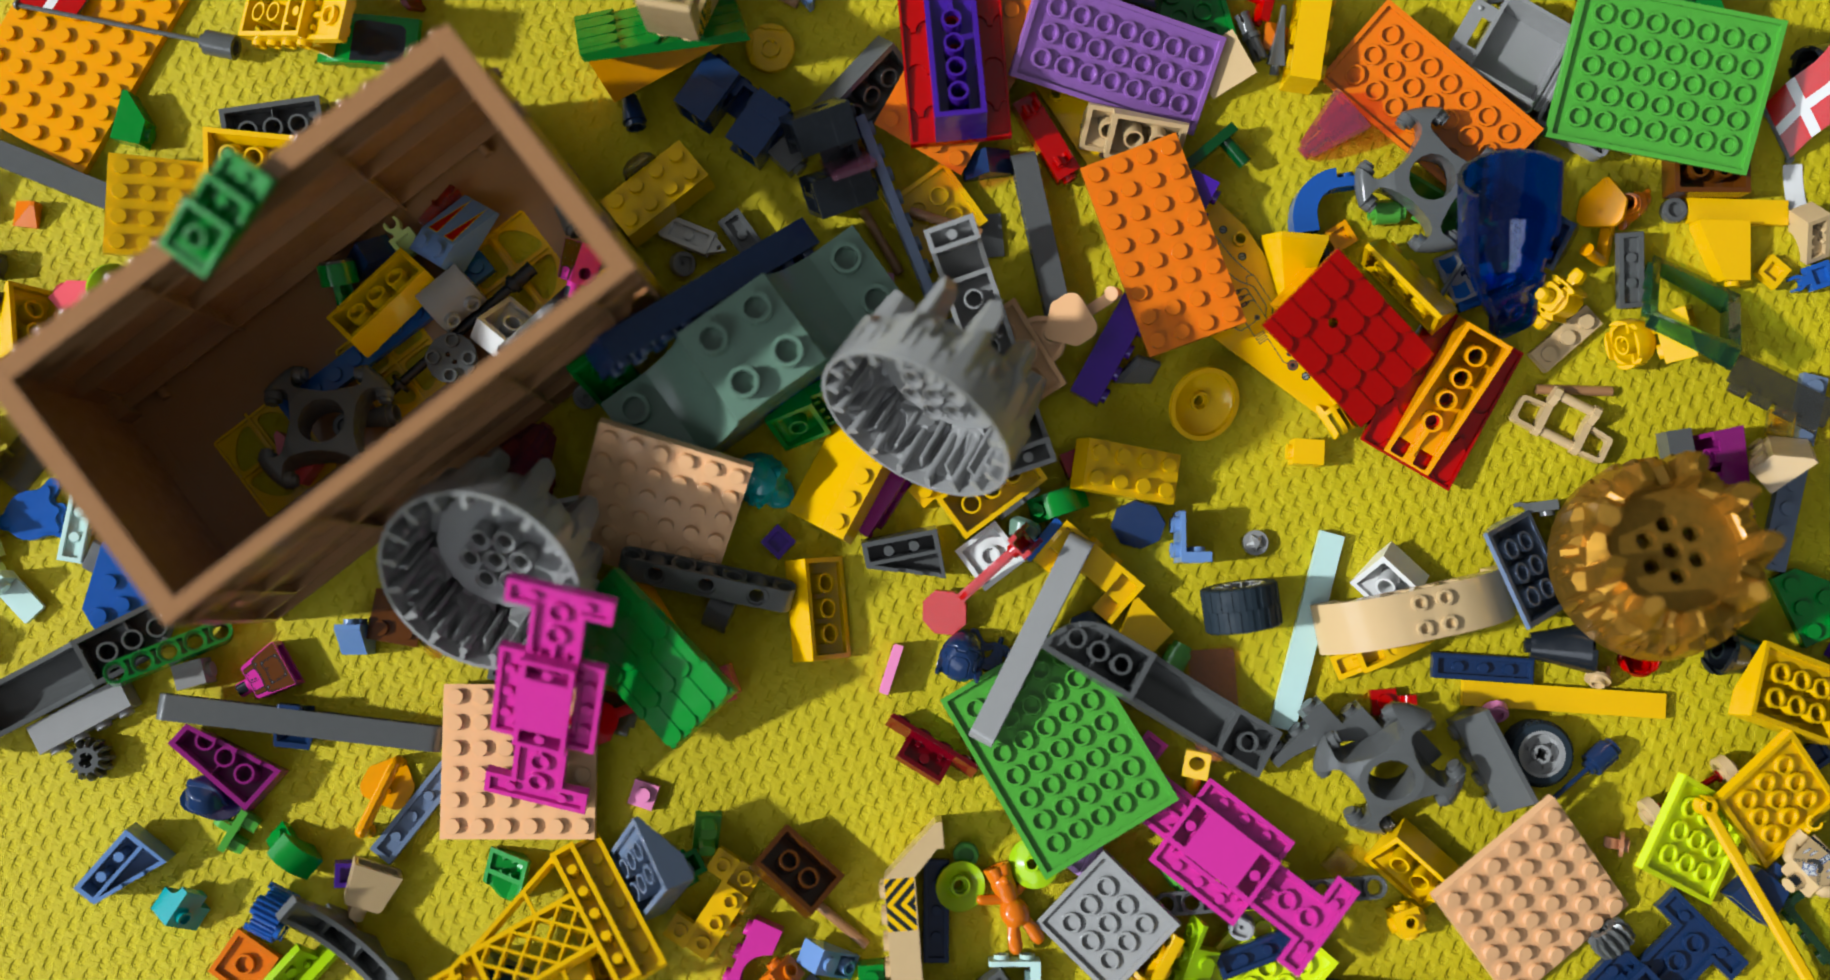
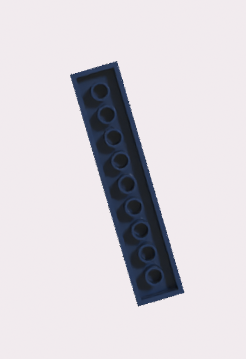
M803 217L599 334L585 353L586 358L603 381L610 376L613 379L619 377L630 364L637 366L648 358L646 355L652 351L657 354L668 346L669 341L672 339L676 340L677 333L762 273L773 274L814 253L813 249L819 244V240Z

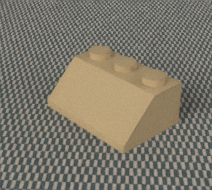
M1767 436L1764 439L1758 438L1753 441L1747 450L1750 471L1771 494L1818 463L1812 443L1808 439Z

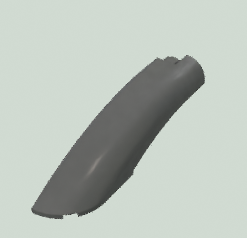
M147 603L1 678L0 737L107 683L103 677V669L106 664L169 639L173 633L174 626H164ZM141 657L136 661L135 666L137 667L150 659ZM119 667L113 668L109 672V678L113 680L124 674V669Z
M1090 621L1071 623L1052 633L1041 646L1043 650L1121 700L1253 777H1260L1283 732L1197 682L1157 656L1154 652L1107 625Z

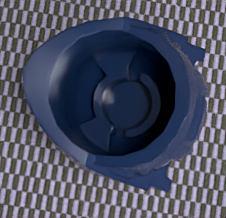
M963 629L952 635L940 651L935 674L942 672L948 678L959 682H967L974 679L975 683L978 684L980 676H982L985 659L984 648L978 635L970 629Z

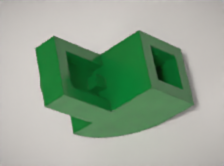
M1070 486L1030 499L1027 501L1032 520L1036 523H1041L1089 507L1090 504L1086 493L1069 489Z
M282 821L266 839L270 847L267 852L268 856L283 870L304 880H307L324 861L315 845L300 840L291 824Z

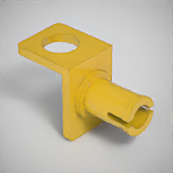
M1188 748L1186 749L1181 776L1186 777L1184 790L1193 797H1196L1199 793L1201 780L1207 781L1212 754ZM1193 757H1200L1203 760L1193 759Z

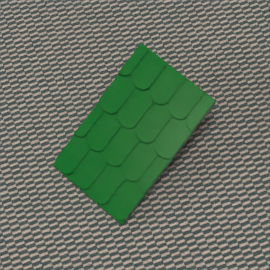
M736 0L718 1L699 41H685L674 36L661 37L656 33L647 32L637 7L614 11L612 8L574 17L579 55L584 62L590 63L614 102L623 99L722 44L751 40Z
M613 568L607 577L599 583L595 593L618 598L615 622L613 626L587 621L582 658L609 664L606 684L613 687L641 720H645L667 746L677 749L732 698L739 689L676 625L654 586L634 582L621 568Z

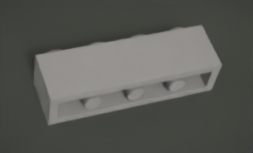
M132 682L119 687L106 684L26 727L39 755L51 753L54 756L67 750L66 745L71 742L77 743L78 741L86 740L90 737L89 733L95 729L101 731L113 725L112 720L118 717L123 719L134 714V708L142 705V702Z

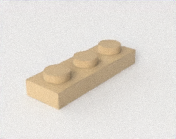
M1587 305L1582 306L1575 315L1566 320L1567 324H1561L1527 354L1543 373L1548 372L1603 324Z

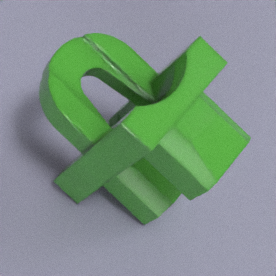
M243 808L236 819L213 820L217 827L227 832L217 850L224 853L228 849L241 854L250 841L238 834L241 828L254 833L263 820L253 813V810L245 811Z
M696 810L692 849L696 847L700 856H713L715 849H718L722 810L712 813Z

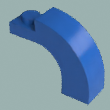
M1332 168L1318 173L1307 181L1297 192L1290 205L1288 232L1316 234L1320 230L1317 210L1321 198L1331 193L1355 190L1354 172L1342 173L1337 177L1336 168Z

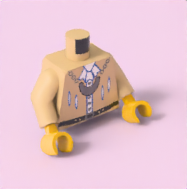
M1810 815L1805 820V827L1803 829L1799 828L1785 843L1783 860L1786 864L1781 868V871L1786 877L1782 879V885L1791 893L1799 889L1808 898L1817 895L1821 898H1830V850L1815 835L1809 836L1811 832L1819 831L1823 826L1822 821L1818 827H1811L1809 820L1814 815Z

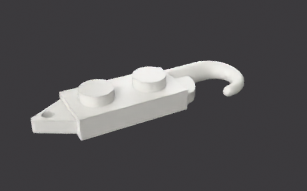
M679 217L675 218L658 232L664 241L706 258L709 255L727 252L718 240L716 232Z

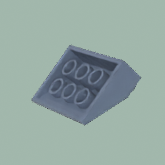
M1530 510L1506 517L1491 525L1483 533V536L1526 630L1532 629L1563 609L1554 593L1549 578L1547 547Z
M639 817L632 819L609 852L645 921L666 913L694 880L693 867L686 861L684 855Z

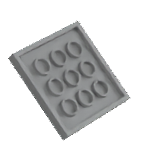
M1104 849L1038 918L1036 924L1092 980H1128L1181 925V922Z

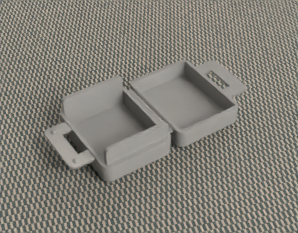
M1475 0L1449 43V49L1459 58L1466 61V64L1527 115L1532 110H1535L1536 113L1532 119L1545 129L1571 24L1529 0H1504L1498 8L1483 0ZM1481 18L1489 21V24L1475 48L1467 45V42ZM1551 139L1590 162L1598 161L1609 151Z

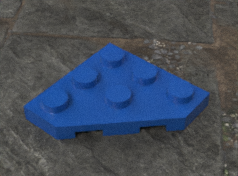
M101 543L82 607L83 612L94 629L147 604L144 597L103 543Z

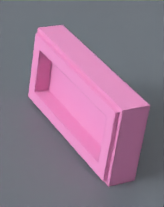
M897 643L893 645L879 689L882 694H889L903 651V645Z

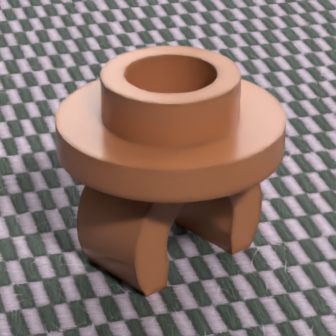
M1620 831L1619 838L1604 836L1603 846L1605 848L1618 849V857H1623V852H1629L1630 838L1625 837V832Z

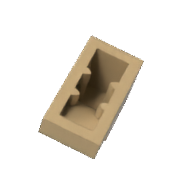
M1809 202L1789 210L1788 232L1796 240L1800 261L1805 265H1809L1829 257L1830 213L1814 202Z

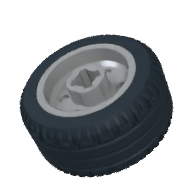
M1525 719L1513 724L1505 732L1504 738L1530 786L1543 788L1555 785L1563 780L1569 773V770H1571L1572 761H1574L1572 742L1567 733L1555 723L1541 719Z

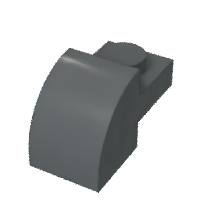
M710 598L701 624L725 634L738 604Z

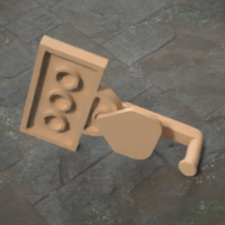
M1108 286L1104 291V295L1088 305L1085 304L1078 294L1067 293L1051 303L1048 316H1034L1029 319L1016 298L1003 305L1015 341L1029 340L1038 344L1036 358L1030 370L1047 379L1041 400L1068 384L1055 362L1063 355L1066 344L1079 346L1096 334L1098 326L1093 315L1120 299L1123 295L1120 288Z

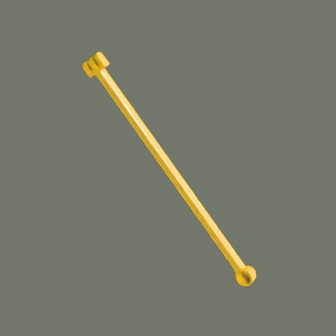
M1704 794L1699 795L1704 801L1695 797L1692 803L1694 811L1697 814L1703 815L1799 979L1816 980L1719 817L1717 801L1713 797Z

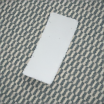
M1783 165L1785 199L1789 200V210L1806 204L1803 185V165Z

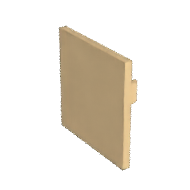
M1233 29L1222 35L1227 38L1209 88V93L1213 100L1258 73Z

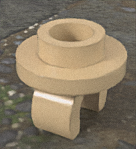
M1597 663L1596 672L1585 673L1584 681L1592 688L1603 689L1611 684V669L1609 666H1606L1599 671Z

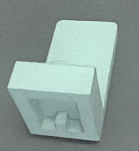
M0 570V598L24 623H30L45 609V604L13 570Z
M997 952L994 953V956L988 957L989 967H1029V969H1024V980H1041V961L1039 956H1035L1034 953L1023 952L1019 956H1009V953Z

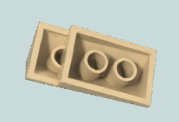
M1089 102L1083 112L1078 147L1083 150L1103 153V158H1108L1176 132L1183 149L1189 123Z

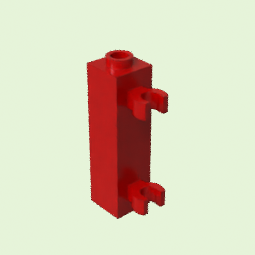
M1033 91L1013 103L1011 109L1013 115L1057 186L1062 183L1068 185L1076 180L1081 167L1035 92Z

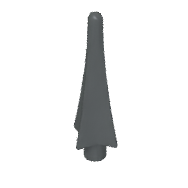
M1285 4L1281 6L1276 32L1266 64H1270L1269 75L1279 76L1280 66H1286L1285 21L1287 6Z

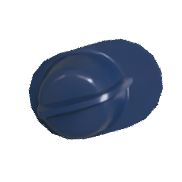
M204 775L188 779L186 782L187 788L180 797V805L185 811L216 821L233 818L242 809Z

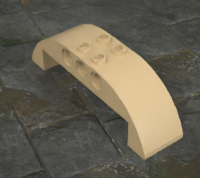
M1497 565L1480 568L1479 573L1344 602L1331 600L1310 605L1320 655L1363 653L1421 643L1487 628L1505 622L1516 615L1514 601Z

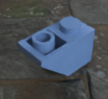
M343 619V624H334V632L342 655L376 654V640L366 639L369 627L368 619Z
M805 938L796 962L815 975L851 980L860 956L823 940Z

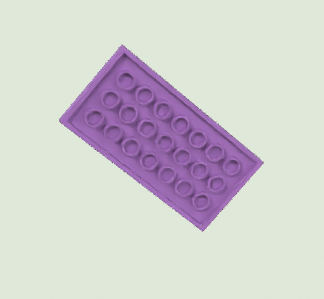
M1031 0L1008 75L1085 101L1189 123L1187 134L1194 135L1227 37L1120 0Z

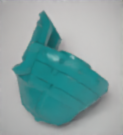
M762 451L748 453L740 458L754 463L743 500L749 506L752 505L760 509L767 503L769 507L778 509L790 505L795 493L793 485L789 479L785 478L788 469L784 467L781 460L779 461L773 455L765 454Z

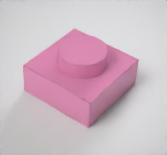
M636 778L627 803L652 811L661 785Z

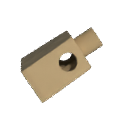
M354 855L344 893L345 904L352 906L348 917L353 921L363 922L367 911L380 914L402 882L401 869Z

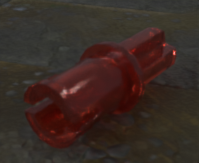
M449 184L437 199L431 200L432 204L418 218L422 226L426 225L462 196L458 189L449 196L454 191L455 186Z

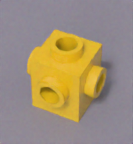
M1409 900L1398 901L1392 907L1385 909L1388 916L1386 922L1389 930L1401 939L1413 940L1420 937L1421 932L1427 931L1424 924L1427 919L1423 909Z

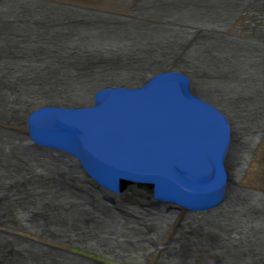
M52 477L39 489L24 491L14 496L8 503L5 512L0 516V529L9 531L22 540L36 541L48 536L61 538L67 504L56 502V498L62 489L56 479Z

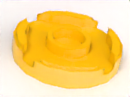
M774 23L762 24L749 34L751 40L746 42V55L751 65L758 71L766 74H776L787 69L792 63L795 55V43L790 33L783 26Z

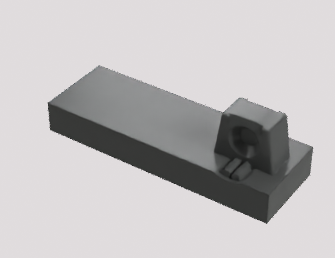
M1644 231L1615 233L1616 308L1618 309L1645 307Z

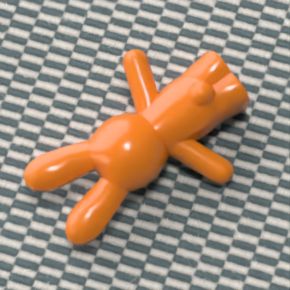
M1003 860L984 868L983 873L986 875L994 894L979 895L976 898V902L979 905H1000V917L1007 926L1009 951L1014 955H1018L1022 951L1023 944L1020 926L1024 928L1031 941L1036 944H1042L1045 940L1044 933L1030 917L1028 904L1019 897L1026 887L1015 883L1010 862Z

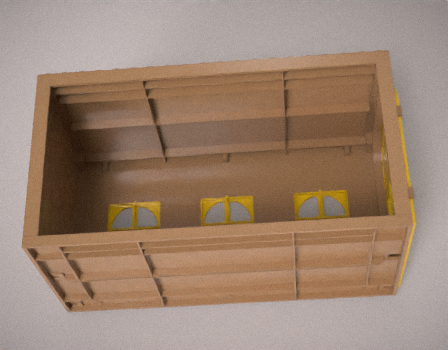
M448 24L432 30L427 39L420 44L412 45L403 57L388 63L383 68L382 73L374 79L370 78L364 81L358 91L351 96H345L340 99L334 109L316 117L313 122L314 124L306 130L298 131L290 138V142L282 148L272 150L267 155V159L258 166L275 177L278 182L246 232L209 278L204 279L161 248L158 244L162 236H159L142 253L131 256L127 260V264L122 268L107 274L103 279L104 281L98 286L83 292L80 299L74 304L59 310L57 317L49 323L35 328L33 335L25 341L17 342L11 346L10 352L0 359V406L164 626L276 622L377 545L389 520L421 485L431 482L447 468H461L475 457H484L497 445L504 448L571 397L574 388L579 383L569 374L566 366L585 354L596 336L668 295L655 278L654 272L646 262L640 259L613 221L579 180L580 177L572 166L565 162L533 121L524 106L501 80L504 77L502 71L498 67L491 68L489 64L483 68ZM467 195L500 214L478 250L481 251L486 245H491L507 265L509 271L487 289L482 288L481 285L477 286L487 299H490L505 285V278L508 275L512 276L527 261L534 266L547 255H551L554 258L557 268V283L550 298L543 299L530 281L523 286L536 304L535 309L530 311L534 315L567 284V280L558 278V270L565 237L572 238L564 233L554 209L556 204L559 205L582 235L573 240L589 244L602 261L596 277L587 284L582 285L579 290L492 356L470 338L473 330L472 327L463 336L469 339L477 350L478 362L476 368L455 384L444 383L436 378L433 386L428 390H424L414 378L408 385L415 393L416 399L408 404H397L402 415L401 422L396 424L395 427L365 428L366 452L350 464L326 463L310 486L300 484L299 487H295V491L292 494L286 496L270 495L253 485V478L260 474L263 469L259 463L247 471L241 469L237 456L240 434L246 427H251L264 446L273 449L277 453L274 441L259 423V418L266 413L284 414L279 406L269 407L265 405L264 390L278 375L293 365L307 367L310 379L353 346L326 319L337 308L333 287L321 288L316 269V266H319L318 263L347 258L355 242L387 234L392 239L394 235L384 229L383 223L387 224L390 229L394 228L396 222L392 218L393 216L402 222L403 230L409 226L418 235L424 225L461 197ZM519 231L536 237L541 241L542 246L522 263H516L499 242L498 238L504 232ZM419 254L413 257L434 279L446 271ZM365 280L361 281L360 283H358V282L353 283L354 291H355ZM432 320L420 330L422 338L402 354H396L393 350L386 355L389 362L378 372L384 378L394 371H398L402 376L408 371L406 366L408 360L427 346H430L436 338L448 332L435 320ZM355 379L346 387H354L360 383ZM375 400L371 405L370 410L383 404H380L379 401ZM329 413L319 418L311 430L310 436L313 441H329L337 436L333 431V421L338 415L343 413Z

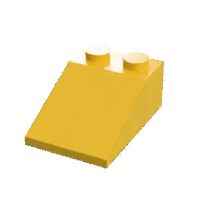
M9 280L5 282L0 306V359L10 352L11 346L17 342L25 341L33 335L35 328L49 323L57 317L58 308L48 298L53 291Z
M1692 304L1652 314L1653 320H1650V326L1653 335L1658 334L1660 344L1656 345L1660 360L1665 359V363L1668 364L1696 357L1705 352Z

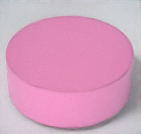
M1493 700L1482 706V708L1490 710L1496 723L1503 722L1509 717L1508 706L1503 701Z

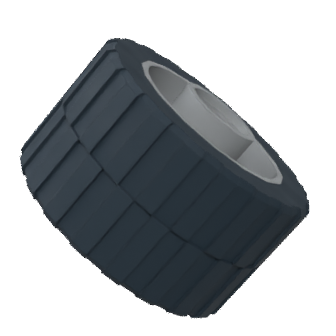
M1274 579L1238 580L1207 586L1200 590L1205 631L1208 634H1246L1278 627L1283 623L1278 583Z

